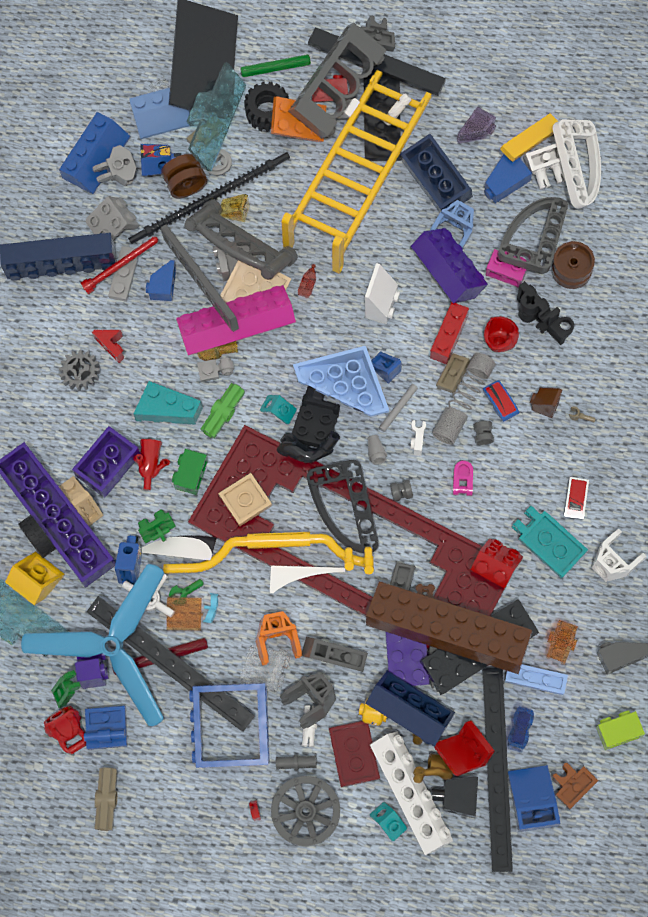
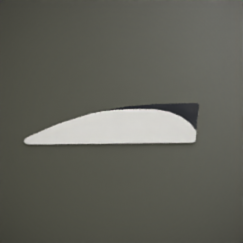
M192 535L169 537L164 542L162 540L155 541L140 549L141 553L211 560L216 538Z

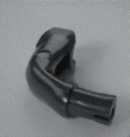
M331 431L325 441L321 442L315 449L304 445L298 441L296 436L286 432L280 439L281 443L276 451L282 456H289L300 462L313 463L333 453V448L339 441L340 435Z

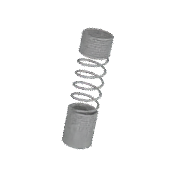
M479 352L474 353L466 368L467 375L461 377L463 383L457 385L459 392L452 394L454 400L448 402L449 407L444 409L432 432L433 436L439 441L449 445L455 443L468 416L451 407L450 402H457L462 407L472 410L470 405L456 400L454 395L461 393L465 398L474 402L477 401L472 395L461 392L459 385H465L470 390L481 393L477 387L466 384L463 378L470 377L478 384L485 385L482 379H488L496 365L495 361L489 356Z

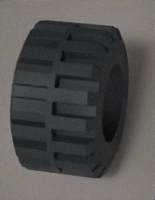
M261 82V85H254V89L250 88L248 90L249 94L245 95V113L249 124L252 123L254 129L258 127V131L262 132L265 129L266 132H270L273 110L261 111L258 107L266 102L273 103L276 96L288 99L289 96L283 87L280 88L279 84L273 85V82L268 84Z

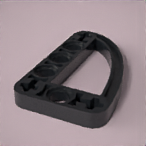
M348 460L311 469L307 474L310 493L317 511L329 531L344 546L350 547L353 551L364 553L365 543H368L367 536L363 538L362 534L373 532L374 536H370L371 541H375V545L372 546V553L376 552L379 548V539L361 463L356 460ZM352 463L358 466L355 472L356 476L361 475V479L350 481V477H354L353 472L348 470ZM333 467L338 468L340 471V475L337 478H332L329 474ZM326 469L327 481H325V477L319 478L317 483L315 480H311L314 472L321 475L324 474L323 470ZM342 480L347 481L361 545L347 538L336 526L324 505L318 486ZM355 482H360L363 485V489L359 493H355L352 489ZM359 501H365L367 504V509L364 512L357 510L356 505ZM363 520L371 522V528L368 531H364L361 528Z

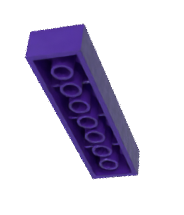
M25 442L0 459V476L28 513L36 520L85 588L115 567L116 562Z

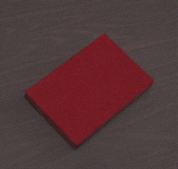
M359 721L329 728L341 788L380 780L376 756L370 746L373 742L369 724Z

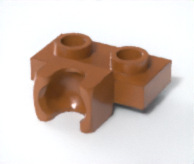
M565 762L562 768L566 772V776L560 777L557 773H554L551 778L561 788L555 796L570 810L599 780L584 766L576 773Z

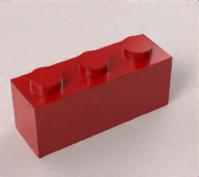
M451 302L430 350L431 359L447 365L469 315L468 307Z

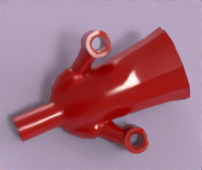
M140 439L141 454L134 455L133 460L137 462L139 473L144 478L143 490L150 491L151 480L159 474L161 469L168 466L170 461L169 459H162L160 464L157 465L162 442L154 439Z

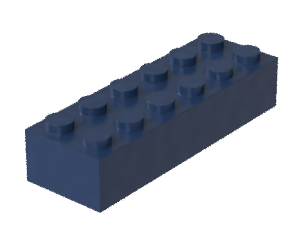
M111 232L0 244V265L7 279L12 281L26 277L36 279L44 275L54 277L62 273L72 275L81 271L91 273L94 270H105L117 262L116 247Z

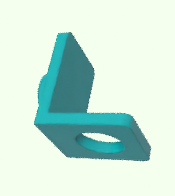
M268 395L260 411L272 413L285 424H290L297 408L280 395ZM272 400L270 406L267 407V404Z
M385 802L370 813V817L380 825L391 841H395L407 830L406 825L397 813ZM386 809V812L382 816L377 817L378 813L381 810Z

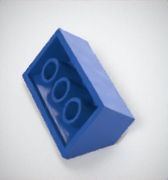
M96 112L60 167L59 171L62 179L94 194L100 185L97 177L108 173V171L105 169L94 172L93 167L106 162V159L110 158L113 147L119 145L124 147L131 136L113 119Z

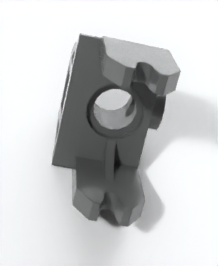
M322 673L310 677H301V681L285 690L280 696L283 705L292 703L306 693L315 703L316 707L299 719L302 729L309 728L326 717L336 701L334 688Z

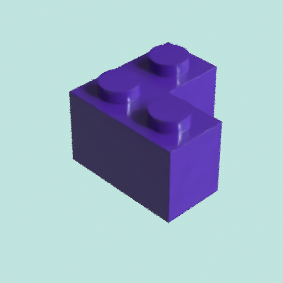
M103 653L92 657H77V662H75L77 682L80 683L83 689L107 685L106 680L109 679V672L103 661L107 660V657Z

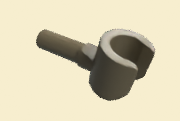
M576 406L571 407V411L577 412L576 415L569 414L571 420H578L580 418L595 422L596 418L580 413L579 408Z

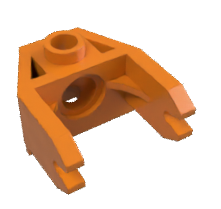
M284 611L266 614L260 620L255 642L262 666L269 663L265 646L266 639L286 635L290 639L295 659L302 656L296 626L290 622L289 617Z

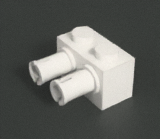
M556 144L525 155L524 161L526 166L536 176L540 190L551 186L545 172L549 168L553 169L557 184L565 182Z

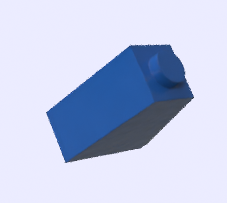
M503 154L485 182L484 193L489 200L492 199L496 204L530 182L532 172L520 157L512 162Z

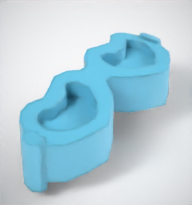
M210 593L211 605L204 606V609L209 611L203 622H213L218 608V594Z

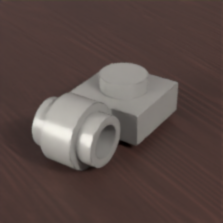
M231 358L220 359L218 365L216 364V359L197 363L201 382L219 379V372L223 376L231 375L235 369Z

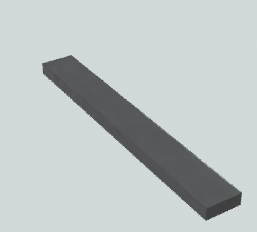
M167 225L162 226L161 232L166 244L231 331L238 330L239 327L234 313Z

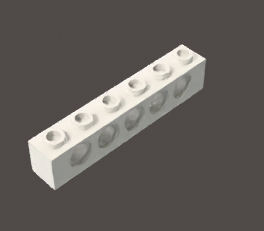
M398 731L386 734L372 743L370 746L424 854L433 853L453 842L450 830L441 818V813L436 808L432 795L427 790L424 782L415 783L413 780V772L416 766Z

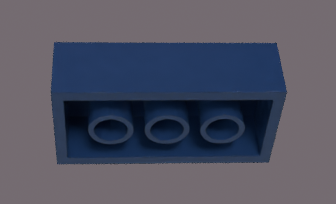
M428 134L400 153L402 163L439 213L457 200L465 203L473 197L472 189L431 134Z
M388 670L375 685L365 703L420 737L424 743L431 744L434 747L456 713Z

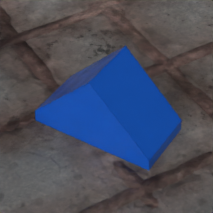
M380 351L371 360L375 372L388 384L401 372V360Z

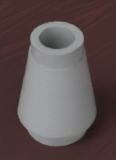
M378 435L369 436L367 438L369 460L374 465L384 463L387 460V453Z

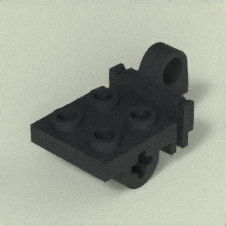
M524 281L519 285L517 301L520 303L519 318L526 323L536 320L538 322L536 328L540 330V333L543 334L547 331L561 346L565 339L573 332L574 321L570 317L560 318V309L558 307L551 311L548 301L545 298H541L531 284L528 285ZM567 322L571 327L568 330H564L560 324Z
M310 386L307 387L306 393L303 395L302 406H300L291 434L296 436L299 442L317 448L321 442L325 441L329 433L334 431L337 418L339 417L340 404L324 401L325 395Z

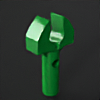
M199 579L184 589L178 588L177 585L172 587L169 592V598L175 594H181L178 600L172 602L173 605L183 606L186 604L187 595L202 587L204 582Z

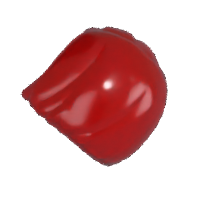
M497 316L490 318L484 329V340L492 351H509L518 342L519 329L513 320Z

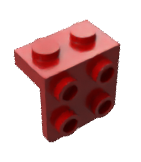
M488 539L480 549L470 570L505 589L515 569L522 561L523 556L516 549L504 546L497 539Z
M472 720L465 722L458 735L441 740L434 747L456 776L485 766L494 753V749Z

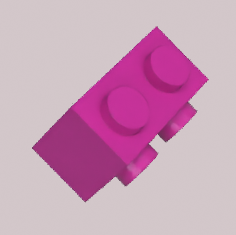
M494 249L485 275L519 288L528 269L501 261L497 256L498 250Z

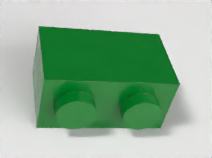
M185 449L184 453L180 454L178 471L174 472L172 476V483L176 490L194 495L198 494L208 463L206 454Z

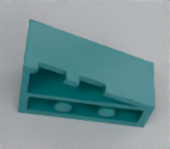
M148 381L133 415L135 420L140 422L153 421L158 423L171 422L195 425L203 407L198 399Z

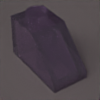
M477 106L458 132L457 142L477 141L485 139L488 134L492 135L497 126L495 125L496 117Z

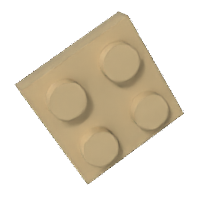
M251 473L218 493L239 526L272 506V503Z

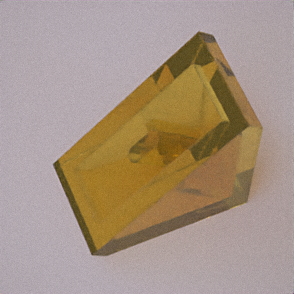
M242 194L222 199L221 216L245 222L250 207L248 195Z

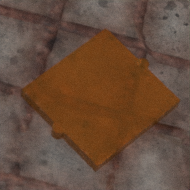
M167 597V606L175 611L171 618L167 616V630L201 631V616H203V612H201L202 598Z

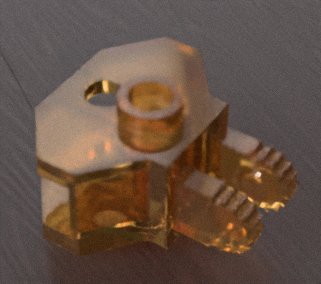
M561 620L558 621L555 632H550L547 641L551 643L546 656L547 659L552 658L561 661V664L565 665L570 650L574 651L578 640L574 639L578 626Z

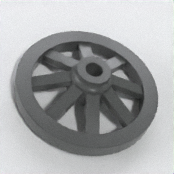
M300 776L287 781L278 789L272 801L271 817L277 832L289 843L302 847L315 846L327 840L337 828L340 820V804L335 791L326 782L312 776ZM301 784L315 785L308 801L305 800ZM293 787L296 788L300 801L299 804L284 796ZM320 790H324L331 800L314 806ZM280 802L293 808L296 812L279 816ZM333 806L331 821L316 814L318 811ZM304 809L310 810V814L307 816L303 815L302 812ZM298 818L292 832L288 833L281 822ZM312 820L326 825L328 828L316 836ZM304 823L307 824L311 838L303 839L296 837Z

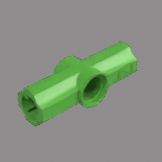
M231 383L221 399H217L210 411L211 414L201 427V431L206 436L215 439L225 422L228 423L235 413V407L245 394V391L240 386Z

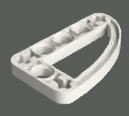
M563 119L554 123L553 133L570 201L575 208L580 209L591 204L599 192L601 157L595 126L591 121ZM574 139H586L590 167L588 190H586Z

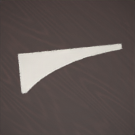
M271 566L270 593H274L293 581L317 574L345 572V568Z

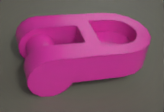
M459 461L454 467L453 495L461 493L466 494V496H472L473 466L468 461ZM459 481H467V486H459Z

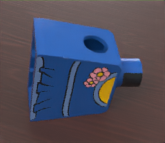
M127 536L126 542L119 544L115 563V572L119 584L128 581L134 585L139 578L142 553L138 544V537Z

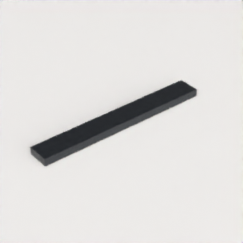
M315 27L308 40V45L329 53L339 36ZM345 47L339 57L363 66L362 61ZM385 54L381 64L373 66V71H381L383 75L439 96L446 82L444 77Z

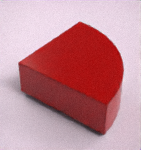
M257 800L250 801L249 807L253 821L261 820Z

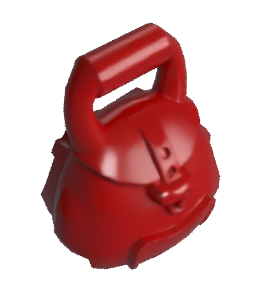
M72 706L62 708L44 721L45 733L49 737L56 739L64 752L74 754L86 746V741H84L85 732L80 727L81 717L78 710ZM77 735L81 736L82 739L67 748L66 742L72 740Z

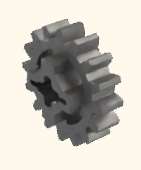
M79 350L78 354L72 351L71 357L65 355L67 360H61L63 367H59L61 373L59 376L61 380H64L65 386L69 384L71 390L74 387L78 391L81 390V387L88 390L87 385L94 386L93 380H99L96 374L101 372L98 368L100 365L94 355L90 357L88 351L85 354L82 353V350ZM68 375L73 376L75 380L69 378Z

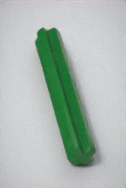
M306 54L243 66L240 70L242 77L310 65L311 60L310 56Z

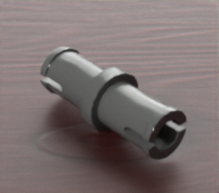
M295 754L294 757H276V770L294 769V771H299V768H317L316 755L299 756Z

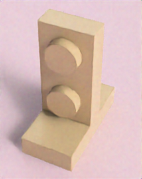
M74 476L59 486L88 526L104 516L87 490L85 491Z

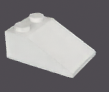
M378 263L375 265L365 295V318L387 324L388 319H392L395 308L392 307L394 302H398L400 292L395 280Z

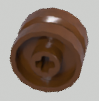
M194 154L177 156L167 162L161 169V175L166 184H168L167 188L174 198L191 196L203 189L208 181L205 172L201 169L197 156Z
M577 241L562 244L554 254L551 271L554 280L560 286L567 289L583 287L590 280L594 269L595 257L593 251L587 245Z

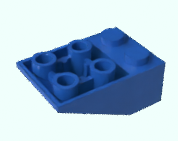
M548 765L508 771L518 832L559 826L561 824Z

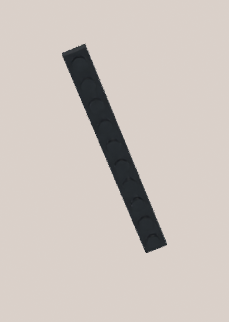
M98 596L86 612L110 630L111 621L118 610ZM138 625L135 631L124 640L188 691L193 690L195 685H215ZM224 691L200 692L201 701L242 732L246 730L255 717L253 713Z
M486 668L482 670L485 737L494 749L493 755L487 762L492 872H513L503 669Z

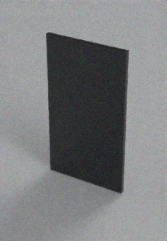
M177 0L168 105L228 121L231 119L238 15L188 0Z

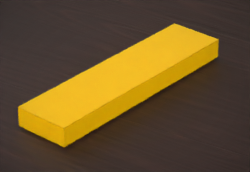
M549 113L502 145L500 150L512 162L553 135V125L558 120Z

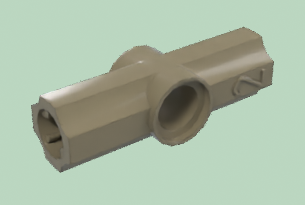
M99 768L98 790L95 792V830L113 831L114 809L117 807L118 798L116 790L117 769Z

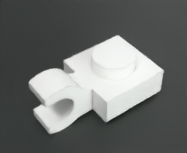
M413 420L411 428L416 436L411 438L410 449H414L415 456H421L426 422L423 421L422 427L417 428L415 420Z

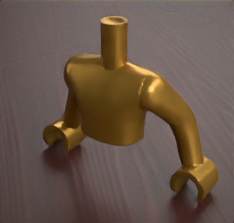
M413 734V743L416 745L422 744V739ZM432 753L429 755L428 769L418 766L413 772L415 783H421L424 776H439L444 780H449L453 776L452 771L441 756Z

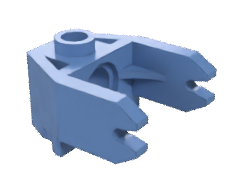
M457 200L440 212L430 230L438 229L440 224L445 221L463 231V238L459 243L463 249L472 234L474 209Z

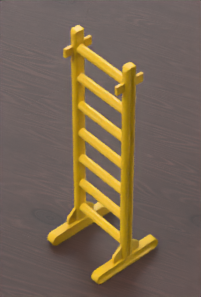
M378 70L370 79L368 86L359 99L360 103L344 125L294 214L291 215L286 212L281 221L283 248L286 246L293 248L295 242L294 229L298 221H302L334 236L335 238L332 243V271L340 274L344 266L346 248L432 97L431 93L426 92L420 102L411 98L408 105L416 108V111L409 123L369 107L365 104L374 90L400 101L399 98L403 95L377 84L382 76V72ZM361 111L403 129L404 132L398 143L394 145L354 127L353 125ZM351 133L392 151L385 166L382 167L342 149L341 146L347 135ZM340 155L380 173L372 189L328 170L335 156ZM323 177H328L367 195L360 210L357 211L315 192ZM311 198L355 217L347 233L304 215L303 212Z

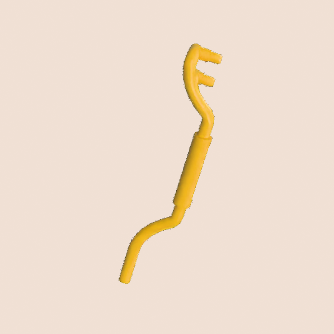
M310 532L259 533L228 539L222 548L211 557V560L198 563L163 564L164 574L196 573L209 570L219 564L232 548L237 546H248V549L305 547L310 546V544L322 543L344 561L346 570L350 571L356 565L364 567V572L368 575L374 572V557L372 556L371 547H365L364 557L353 555L352 548L347 547L344 550L327 534H310Z

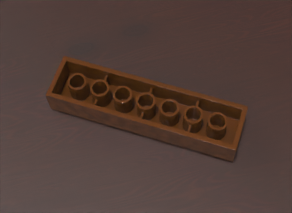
M380 581L366 615V626L518 675L532 634L531 629Z

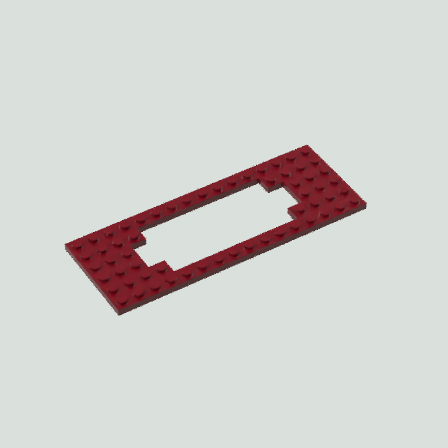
M244 425L191 515L188 524L224 543L230 538L244 537L247 534L271 533L274 524L259 515L239 526L218 493L250 473L268 499L276 485L294 493L302 477L307 479V474L311 469L325 465L317 461L304 463L289 456H282L276 451L280 442ZM326 469L323 470L324 474L321 475L314 472L311 480H315L317 483L319 478L325 477V481H327ZM332 469L329 472L332 478H337L340 473ZM346 480L320 485L322 488L351 502ZM355 482L352 489L355 493H359L362 491L363 485ZM367 487L373 514L438 547L430 564L443 570L446 574L434 594L435 599L491 616L505 589L470 570L483 546ZM365 501L357 503V506L365 510L367 509ZM248 546L234 547L270 567H314L280 548L248 549ZM328 573L296 580L365 617L373 599L372 596Z

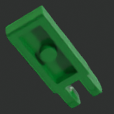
M74 670L60 677L51 690L58 708L66 706L75 694V691L81 687L79 682L73 683L71 680L76 676Z

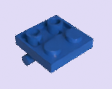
M125 706L85 709L86 733H84V741H86L87 750L127 747Z

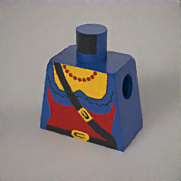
M140 144L142 176L161 174L163 166L171 159L180 156L181 153H170L169 145Z

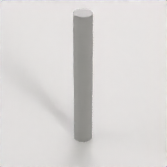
M411 384L379 426L381 431L385 432L413 396L418 389L416 385Z

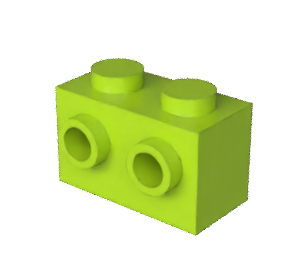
M627 710L618 714V718L611 719V717L599 721L600 724H598L596 729L604 750L642 738L645 735L636 711L630 713Z

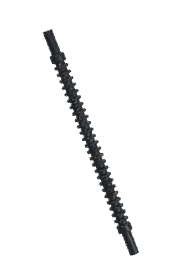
M288 152L273 160L268 159L265 161V164L261 163L260 167L256 166V169L252 168L251 172L243 173L242 177L238 176V179L230 180L229 184H224L225 186L220 185V189L215 188L216 191L211 190L210 194L202 195L201 199L193 200L192 204L184 205L183 209L175 210V213H170V216L165 215L164 219L161 217V220H156L155 224L152 222L151 226L147 225L144 227V230L129 237V242L133 244L146 236L150 237L154 235V232L158 233L162 226L172 225V222L176 223L177 219L185 218L186 214L194 213L195 209L203 208L207 201L212 199L217 201L218 197L222 198L223 194L226 196L227 192L235 191L236 187L244 186L245 182L253 181L254 177L258 178V175L262 176L268 170H274L275 166L290 159Z

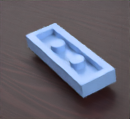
M522 664L519 675L507 671L505 682L564 696L568 675Z

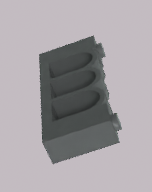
M354 22L347 25L288 112L321 139L327 136L330 137L336 130L335 125L337 121L335 118L340 117L346 109L345 100L354 97L358 93L360 88L359 80L368 77L374 65L381 64L385 58L383 55L387 50ZM345 47L362 61L363 71L361 75L353 72L338 59ZM332 67L348 80L350 90L347 95L339 92L324 79ZM318 87L335 101L336 110L333 115L325 112L310 99Z

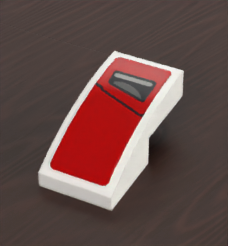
M569 478L564 516L584 519L589 479Z

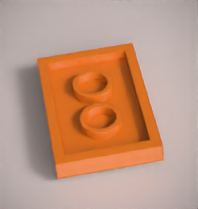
M274 97L271 134L314 142L324 141V138L321 139L288 112L295 100ZM317 104L326 112V105Z

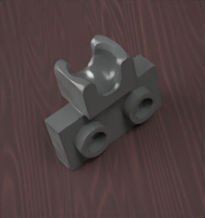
M371 15L366 22V27L361 26L360 28L386 50L393 51L395 49V33L386 31L387 19L383 18L382 23L379 24L375 21V17Z

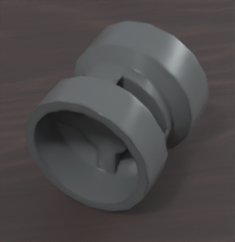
M479 421L473 424L474 431L476 432L475 443L477 445H486L494 442V435L491 433L493 429L491 421Z
M409 479L403 480L402 483H390L393 501H400L401 498H413Z

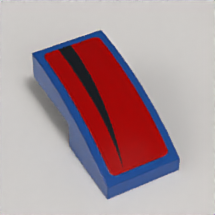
M500 380L483 388V393L492 403L494 411L503 422L520 413Z

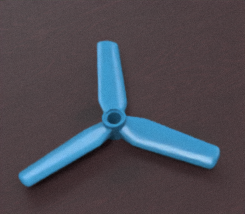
M146 565L114 615L109 635L106 637L93 632L25 633L21 640L23 653L92 657L103 653L109 656L114 672L147 725H158L163 721L164 717L133 658L123 649V641L135 631L164 575V571L156 565ZM109 640L116 643V649L109 648Z

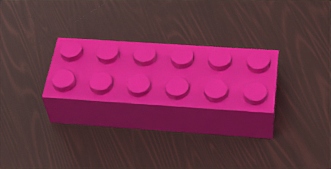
M283 285L274 286L271 289L258 291L252 295L238 297L235 300L226 302L237 319L239 329L234 332L231 331L214 307L202 308L199 311L183 314L176 318L188 355L296 322L292 304Z

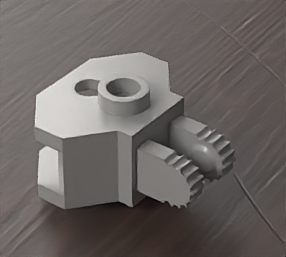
M119 145L113 147L110 158L106 159V162L95 165L93 171L99 172L107 169L108 173L97 177L99 183L111 179V181H117L124 186H128L133 182L137 167L131 152Z

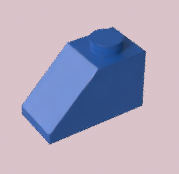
M170 260L150 276V282L146 283V293L149 294L150 300H173L176 275L175 260Z

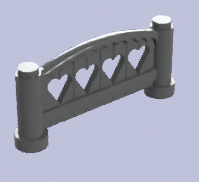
M216 200L207 201L202 209L185 221L184 226L188 231H199L208 241L223 252L261 270V275L265 279L273 278L286 266H291L297 261V252L292 247L286 246L277 251L222 217V207ZM207 226L219 227V233L207 228ZM232 235L234 237V242H230L227 238H223L222 236ZM237 245H248L250 252L244 251L243 248ZM262 254L265 256V261H260L253 255Z

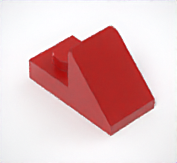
M121 330L92 331L94 339L118 363L124 360L122 353L124 350L116 343L123 337Z

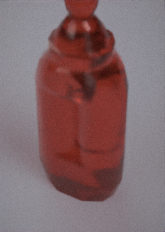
M312 264L311 268L302 276L298 288L299 296L309 298L312 294L316 282L315 264Z

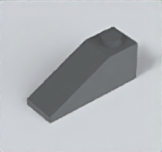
M306 637L302 651L303 657L361 672L364 671L368 655L367 652Z
M607 642L599 646L600 649L597 652V656L606 674L609 675L647 658L648 643L615 642L611 644V642Z

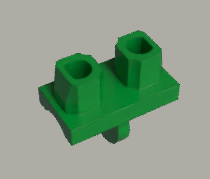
M161 509L155 512L154 521L149 523L147 519H143L138 522V531L145 544L159 538L162 542L166 541L164 535L176 527L169 513H165Z

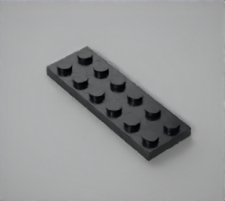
M372 70L371 74L364 78V91L376 71ZM382 74L377 84L400 93V81ZM374 90L365 105L389 114L388 111L398 100ZM364 112L365 132L394 145L398 143L401 137V128L392 124L388 126L383 120ZM364 139L365 159L369 161H387L392 151ZM400 154L396 161H401Z
M519 599L490 616L531 629V638L539 633ZM441 649L420 660L440 695L445 694L488 666L487 664Z

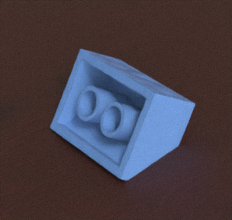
M170 88L129 98L140 139L192 126L189 110L168 105Z

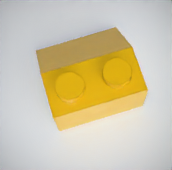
M35 551L12 566L5 583L35 606L49 595L65 574Z

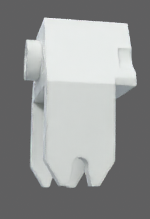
M617 529L602 542L592 569L605 582L626 577L647 557L642 553L628 565L609 547L622 533L620 529Z

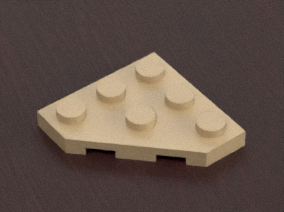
M238 260L220 296L226 303L238 297H245L258 291L271 289L274 286L283 285L286 290L291 278L279 272L273 278L265 279L261 275V270Z

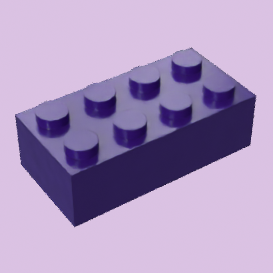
M446 228L423 231L411 245L412 249L453 304L475 299L488 285L484 276L473 265V261L466 256L462 247L457 244L451 232Z

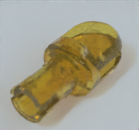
M237 341L198 352L197 355L201 360L208 361L220 359L223 354L238 353Z

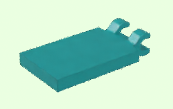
M530 506L524 514L532 521L525 526L517 519L511 528L521 534L518 540L562 579L588 549L546 511L540 514L533 506Z

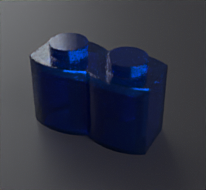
M519 706L515 711L512 719V729L507 738L508 749L521 753L524 751L529 740V730L534 720L533 710Z

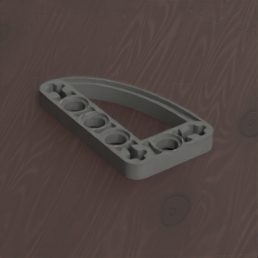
M546 197L536 200L525 207L508 227L498 250V258L505 263L537 273H547L553 261L568 209L567 201L559 197ZM557 206L561 207L559 213L556 212ZM550 208L537 252L509 244L517 229L528 217L540 210ZM550 219H557L560 223L554 224ZM546 233H553L555 238H549ZM548 247L551 249V252H544L542 248ZM520 256H527L529 261L521 260ZM542 258L546 259L544 266L541 265Z

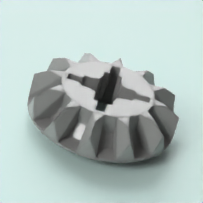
M212 149L205 154L203 166L209 175L213 174L217 177L221 174L225 175V172L228 170L230 171L232 159L227 151ZM221 159V165L215 166L213 161L217 162Z

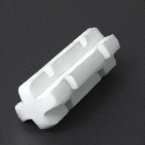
M403 94L399 98L400 101L393 105L387 115L397 118L405 109V105L410 103V96Z

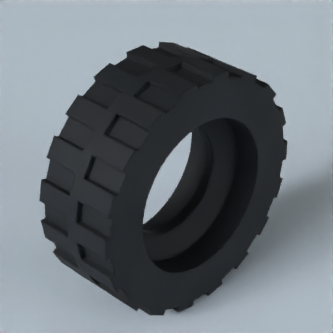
M31 515L18 523L25 536L42 558L56 549Z

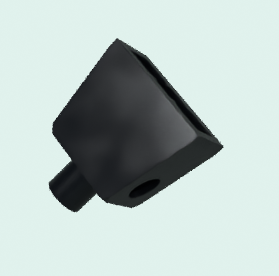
M478 777L445 780L444 789L432 788V800L442 801L443 811L476 818Z

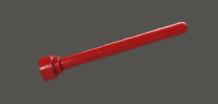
M152 237L94 278H86L80 283L87 294L95 291L94 288L97 287L98 283L157 244L158 238Z

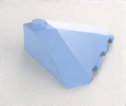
M366 346L293 364L299 383L313 387L316 391L328 397L336 398L351 408L359 409L370 417L389 412Z

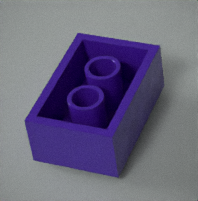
M108 426L73 467L72 471L78 479L105 498L135 463L133 460L134 455L141 453L137 446Z

